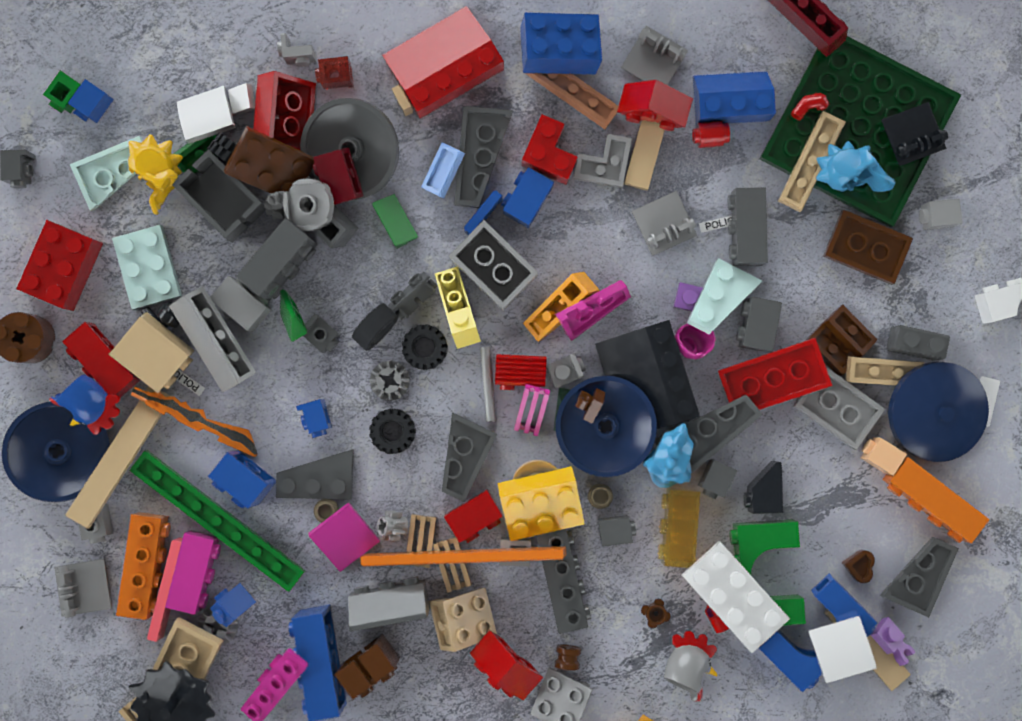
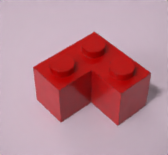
M658 80L627 83L624 85L617 113L626 116L625 119L632 123H640L642 120L657 122L660 124V128L674 131V128L686 127L693 98Z
M541 114L522 158V166L525 168L529 167L541 175L567 185L578 156L557 148L565 124Z
M490 630L470 652L471 656L476 660L474 663L475 667L483 674L489 676L487 679L488 683L496 690L501 688L510 698L516 696L524 701L543 679L542 675L528 660L516 654L502 637Z

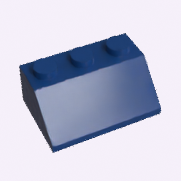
M767 71L693 76L696 125L697 123L722 121L728 124L770 121L776 114L775 91Z

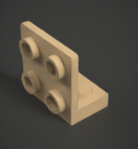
M479 588L449 599L436 598L429 601L440 650L456 652L477 644L489 630L497 634L486 588Z

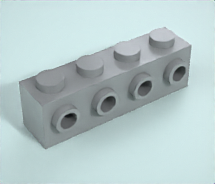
M203 286L182 296L169 306L222 392L229 390L256 374V371Z

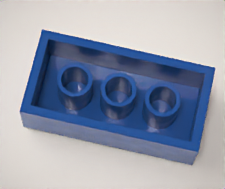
M330 604L301 609L291 618L292 622H289L290 637L295 639L296 647L293 648V651L308 663V667L297 679L299 689H303L305 699H302L303 714L308 716V721L340 717L347 701L345 689L334 675L340 667V660Z

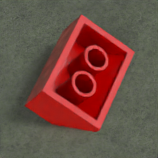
M278 71L258 75L253 129L300 150L303 129L310 116L314 113L316 83Z

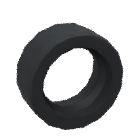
M385 303L380 304L361 321L353 332L352 338L364 350L368 351L388 334L396 324L398 316Z

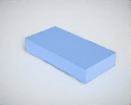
M442 142L421 188L444 199L465 153Z

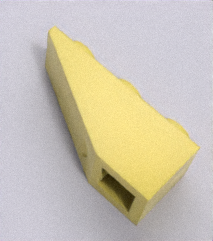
M454 267L435 273L457 349L481 342L459 268Z

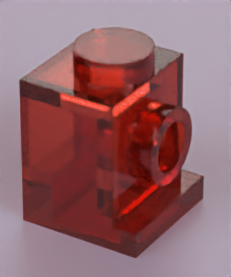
M348 56L318 59L319 68H315L317 83H321L323 89L354 88L352 65ZM339 73V77L331 78V75Z

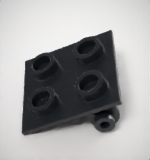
M929 102L881 120L899 167L947 149L945 140L949 138L946 130L941 131L938 128Z

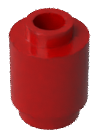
M722 121L697 123L696 128L692 130L693 143H697L699 148L723 146L724 143H729V124Z

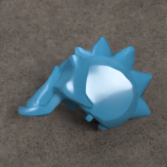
M847 141L842 149L830 144L828 146L829 156L816 159L821 168V171L816 176V180L827 183L832 189L843 192L848 189L852 191L855 186H862L867 182L872 191L884 192L893 189L896 184L894 179L886 174L877 160L871 155L870 146L855 149L850 141Z
M682 423L674 430L665 432L656 449L651 451L643 461V466L647 467L648 472H650L652 482L659 488H670L677 483L689 482L691 479L690 457L694 443L689 437L685 423Z

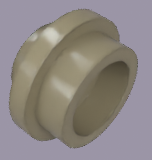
M595 484L588 492L590 504L598 509L608 507L613 500L612 490L605 484Z
M322 499L314 507V516L322 523L338 511L339 506L332 499Z

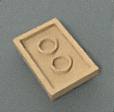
M178 617L169 632L153 669L160 670L163 662L169 661L177 670L186 669L194 677L206 679L224 640Z

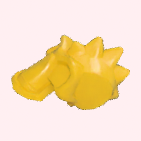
M149 134L142 143L136 141L128 142L130 153L128 167L131 173L135 172L139 180H146V185L154 190L149 198L152 212L158 215V210L161 209L166 197L175 189L172 184L182 174L177 166L183 159V156L171 153L173 144L171 140L158 144L154 136Z

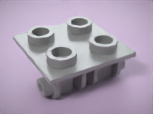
M645 26L621 68L642 81L658 80L668 85L688 50L650 27Z
M677 191L631 211L652 256L697 236L694 229L696 224L693 218H689Z
M105 559L54 567L62 617L69 618L76 616V614L112 609Z
M549 667L530 714L542 721H581L593 689L589 688L590 684L584 681L578 682Z

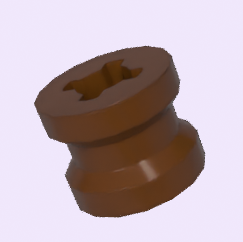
M558 644L556 647L558 658L555 660V667L563 670H579L578 656L581 654V648L574 645Z

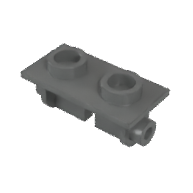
M424 271L421 274L417 273L408 282L409 286L403 291L396 292L390 299L391 303L388 306L401 320L404 317L408 318L419 307L414 301L416 297L424 303L438 286L432 279L427 282L430 277Z

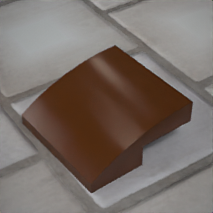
M843 304L806 339L816 338L824 363L838 376H842L847 372L848 356H864L878 340Z

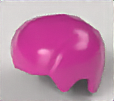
M689 324L681 326L675 335L680 353L688 359H701L712 351L715 346L716 337L713 331L707 334Z

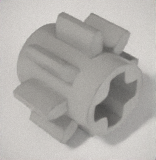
M385 511V517L378 519L377 531L379 535L383 536V540L399 542L401 540L400 535H405L408 531V520L402 516V512Z

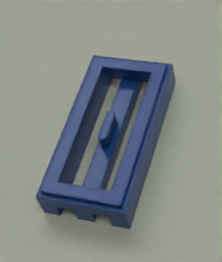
M493 191L464 226V231L467 235L483 220L486 221L503 200L499 192Z

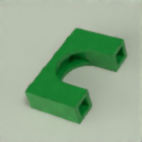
M793 519L733 523V530L729 531L730 543L734 545L735 555L733 556L750 575L755 560L763 552L771 549L800 547L798 521ZM798 594L770 596L790 618L784 625L806 624L803 597Z

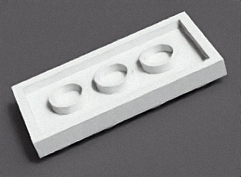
M720 541L682 574L684 579L751 653L758 649L790 619Z

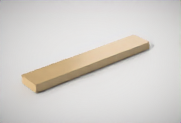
M149 386L146 389L148 392H156ZM160 391V393L163 394L165 397H172L166 394L165 392ZM145 394L142 395L147 400L156 401L167 407L171 402L149 397ZM139 400L65 514L66 517L90 529L161 418V413L147 406L142 400Z

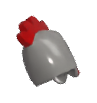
M685 631L683 638L678 634L672 636V644L675 649L666 664L664 679L690 692L692 701L700 702L703 697V688L701 686L703 673L717 677L716 671L711 666V657L715 655L717 648L715 645H707L708 638L705 634H700L695 638L693 632Z

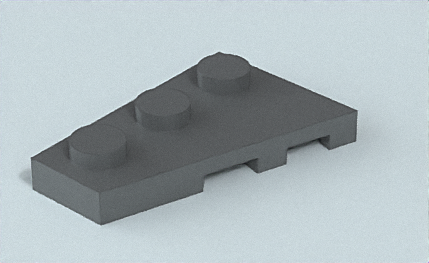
M453 412L442 492L465 502L497 434Z

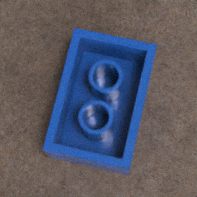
M524 13L520 27L523 73H597L602 62L599 14Z

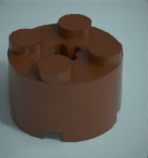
M23 312L10 313L0 320V356L9 362L34 364L43 361L51 354L53 342L55 341V331L49 321L38 315Z

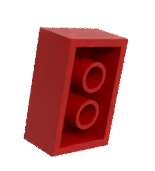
M46 220L16 289L59 308L74 311L103 243Z

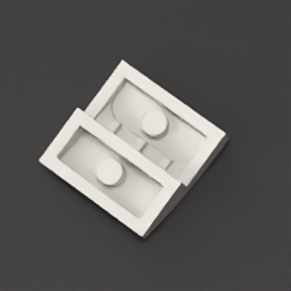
M224 86L177 101L183 134L188 144L216 135L219 132L222 133L236 128Z
M859 616L808 631L826 683L877 669Z

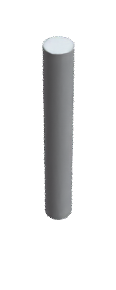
M480 347L486 422L496 421L490 347Z

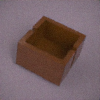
M383 633L364 647L366 650L364 653L359 650L344 661L334 674L352 700L359 695L361 698L366 697L374 690L373 686L378 681L386 682L395 674L394 671L398 668L397 664L400 657Z

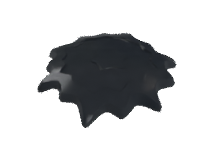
M164 661L160 670L147 669L143 682L129 686V689L136 695V699L130 709L137 713V721H206L208 718L215 716V711L208 704L211 701V695L206 691L209 681L194 677L186 669L177 670L169 661Z

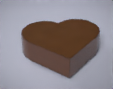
M859 550L842 562L857 582L868 583L872 579V567L875 563V557L871 552Z

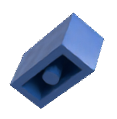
M528 167L525 173L521 171L514 182L517 187L512 194L507 193L501 205L504 207V215L529 229L551 192L554 182Z

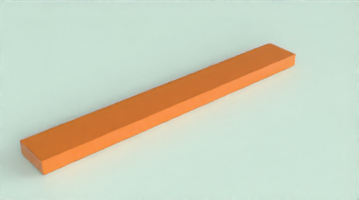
M566 546L367 553L360 556L362 566L562 560L566 556Z

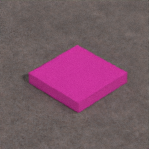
M349 502L308 533L312 541L340 572L380 542L379 537Z

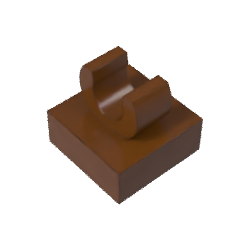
M596 388L593 396H591L589 393L581 391L575 406L585 410L583 420L593 423L603 405L606 392Z

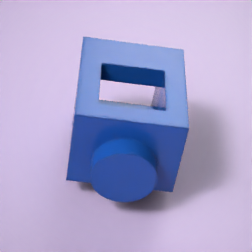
M324 399L296 406L297 411H303L304 415L301 416V422L304 430L308 429L309 434H312V438L326 435V429L333 428Z

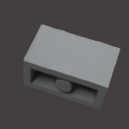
M229 275L210 297L213 303L249 332H254L272 310L267 306L268 300L259 297L257 294L254 295L238 278L235 279Z

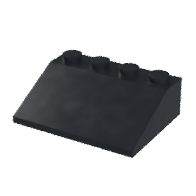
M670 320L595 343L604 375L628 380L647 395L655 410L657 429L700 417Z

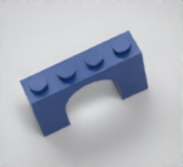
M830 573L811 589L814 596L834 615L836 623L859 616L866 636L868 637L874 632L875 626L878 624L876 620ZM780 629L759 647L801 692L807 688H813L818 683L819 677L823 674L815 649L807 650L796 646Z

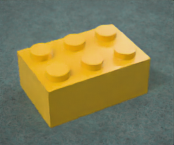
M571 466L498 483L510 541L585 524L577 484Z

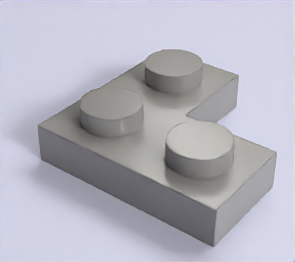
M607 134L603 158L578 153L574 180L622 189L632 138Z

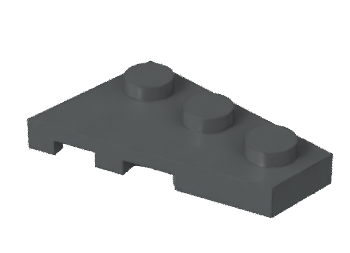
M354 449L277 472L276 498L351 500Z
M931 537L880 596L929 618L959 548Z

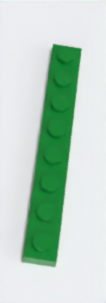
M144 450L129 470L286 591L290 592L306 570L148 450Z

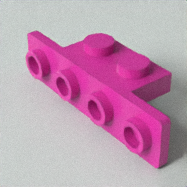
M287 649L282 656L278 654L269 664V667L272 668L271 671L267 668L257 680L260 683L259 686L240 708L251 720L263 721L308 667V663L292 649Z

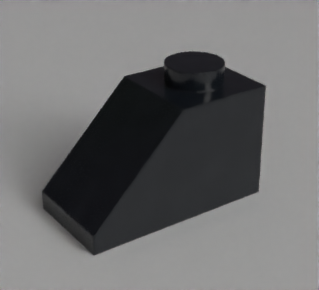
M770 461L747 486V493H744L743 501L744 507L748 508V512L752 514L783 513L782 462Z

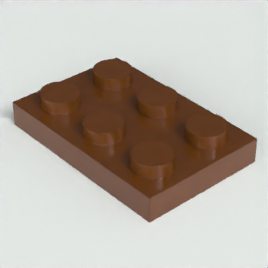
M246 126L224 168V173L272 194L279 191H289L295 181L307 179L313 168L314 160L313 156Z
M842 210L823 257L893 285L897 280L913 238L849 211Z

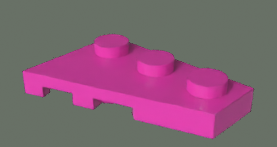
M620 280L555 315L565 334L573 341L631 298L625 283Z

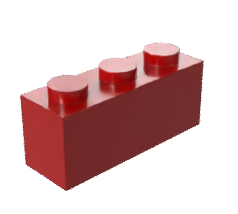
M84 322L62 341L67 347V354L72 359L79 360L84 366L82 368L83 372L92 379L94 378L108 395L115 394L121 398L140 381L137 376L109 355L114 346L94 323Z

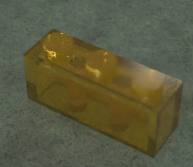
M666 488V494H662L661 508L665 509L664 519H660L659 532L663 534V543L658 544L657 555L664 566L689 568L695 563L700 492L697 490Z

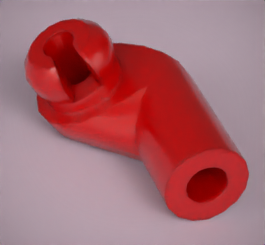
M822 93L805 95L793 109L791 115L795 119L801 120L809 109L825 110L829 105V101L826 95Z

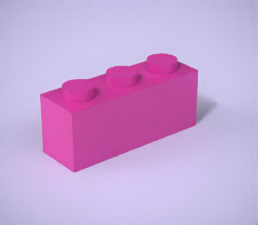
M192 530L184 533L165 608L193 615L205 609L209 599V594H206L208 584L212 583L215 575V569H212L214 559H218L221 551V545L218 544L219 539L217 537Z

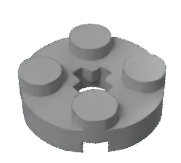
M300 179L292 184L293 186L289 191H286L283 199L284 212L288 220H292L298 229L306 231L317 230L332 221L334 199L331 189L327 184L316 179ZM308 197L313 202L310 212L309 208L304 207V202H308Z

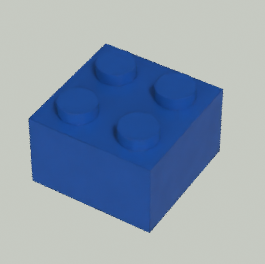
M239 450L227 452L208 475L213 480L211 484L220 492L224 493L226 491L233 497L231 499L233 503L242 509L244 507L249 509L259 505L276 484L275 478Z

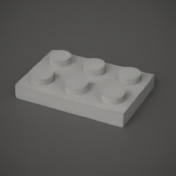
M826 367L833 386L800 396L793 407L849 447L857 450L885 411V408Z

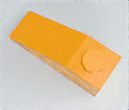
M585 272L572 273L523 324L534 338L540 342L561 325L555 314L600 290Z

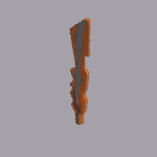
M136 386L133 388L131 396L142 400L147 406L164 416L165 413H168L178 422L198 432L203 429L220 436L217 441L250 456H257L258 453L250 430L209 420L206 418L203 409H191L186 401L180 402L174 396L165 397L160 392H148Z

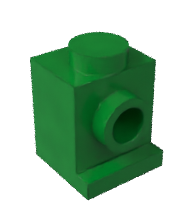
M60 70L43 95L51 100L48 105L62 114L66 110L71 114L74 107L69 105L68 102L81 84Z

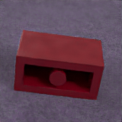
M342 148L313 157L315 175L320 179V182L330 187L334 205L364 196L349 148Z

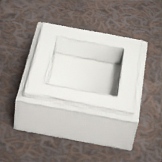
M245 83L228 90L231 113L233 115H240L255 109L252 84Z

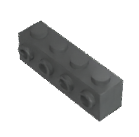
M566 529L536 535L539 547L566 546V556L562 560H542L558 633L562 634L588 628L587 620L592 618L589 605H583L581 597L586 592L583 580H578L576 570H580L577 555L572 556L570 546L574 545L571 530L566 531Z

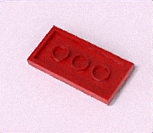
M816 338L718 370L729 403L747 395L759 410L833 386Z

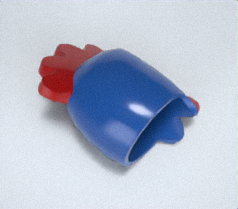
M85 374L73 381L62 393L56 394L55 398L53 396L49 398L51 403L64 407L72 413L73 420L70 423L71 426L78 424L87 425L93 434H99L102 428H112L114 422L111 418H116L120 415V409L116 407V404L120 402V397L115 394L108 395L99 383Z

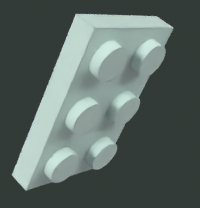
M156 225L112 238L132 310L142 309L182 297L162 225Z

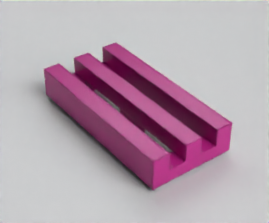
M528 384L525 385L514 427L515 431L521 429L524 430L523 433L533 432L534 436H538L550 390ZM530 391L534 392L525 424L521 420ZM541 394L544 396L536 425L533 426L531 422L538 396Z

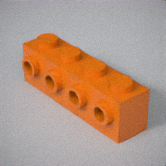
M143 512L131 514L116 616L143 620L153 616L158 588H160L163 573H160L161 565L165 562L167 549L164 548V544L171 528L170 523H168L169 516Z

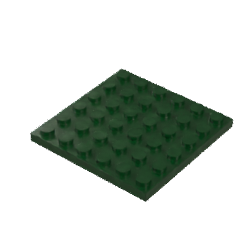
M847 36L846 41L828 57L816 48L759 160L791 175L822 111L816 108L809 109L801 120L795 119L791 112L803 96L822 93L826 95L829 101L828 107L823 111L846 122L835 146L842 149L847 141H850L855 149L870 146L871 155L877 160L886 174L894 179L896 184L893 189L884 192L872 191L867 182L862 186H855L852 191L849 189L843 192L832 189L827 183L816 181L813 188L889 227H893L930 155L899 167L881 120L929 102L938 128L943 131L961 94Z

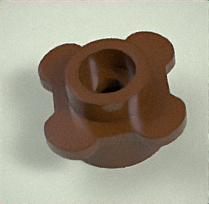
M655 599L654 603L643 605L641 608V613L646 616L647 624L650 628H656L658 625L668 622L671 618L670 613L664 608V601L662 599ZM655 611L658 612L657 616L653 614Z

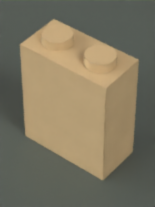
M146 312L137 319L109 355L159 393L164 387L168 390L178 378L174 375L179 369L184 371L191 364L193 359L190 356L195 350Z

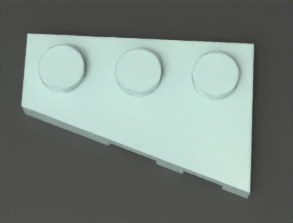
M137 136L70 164L90 211L97 209L136 174L129 171L128 159L130 153L128 142L136 141L142 143V137Z
M718 258L687 324L710 334L762 280Z

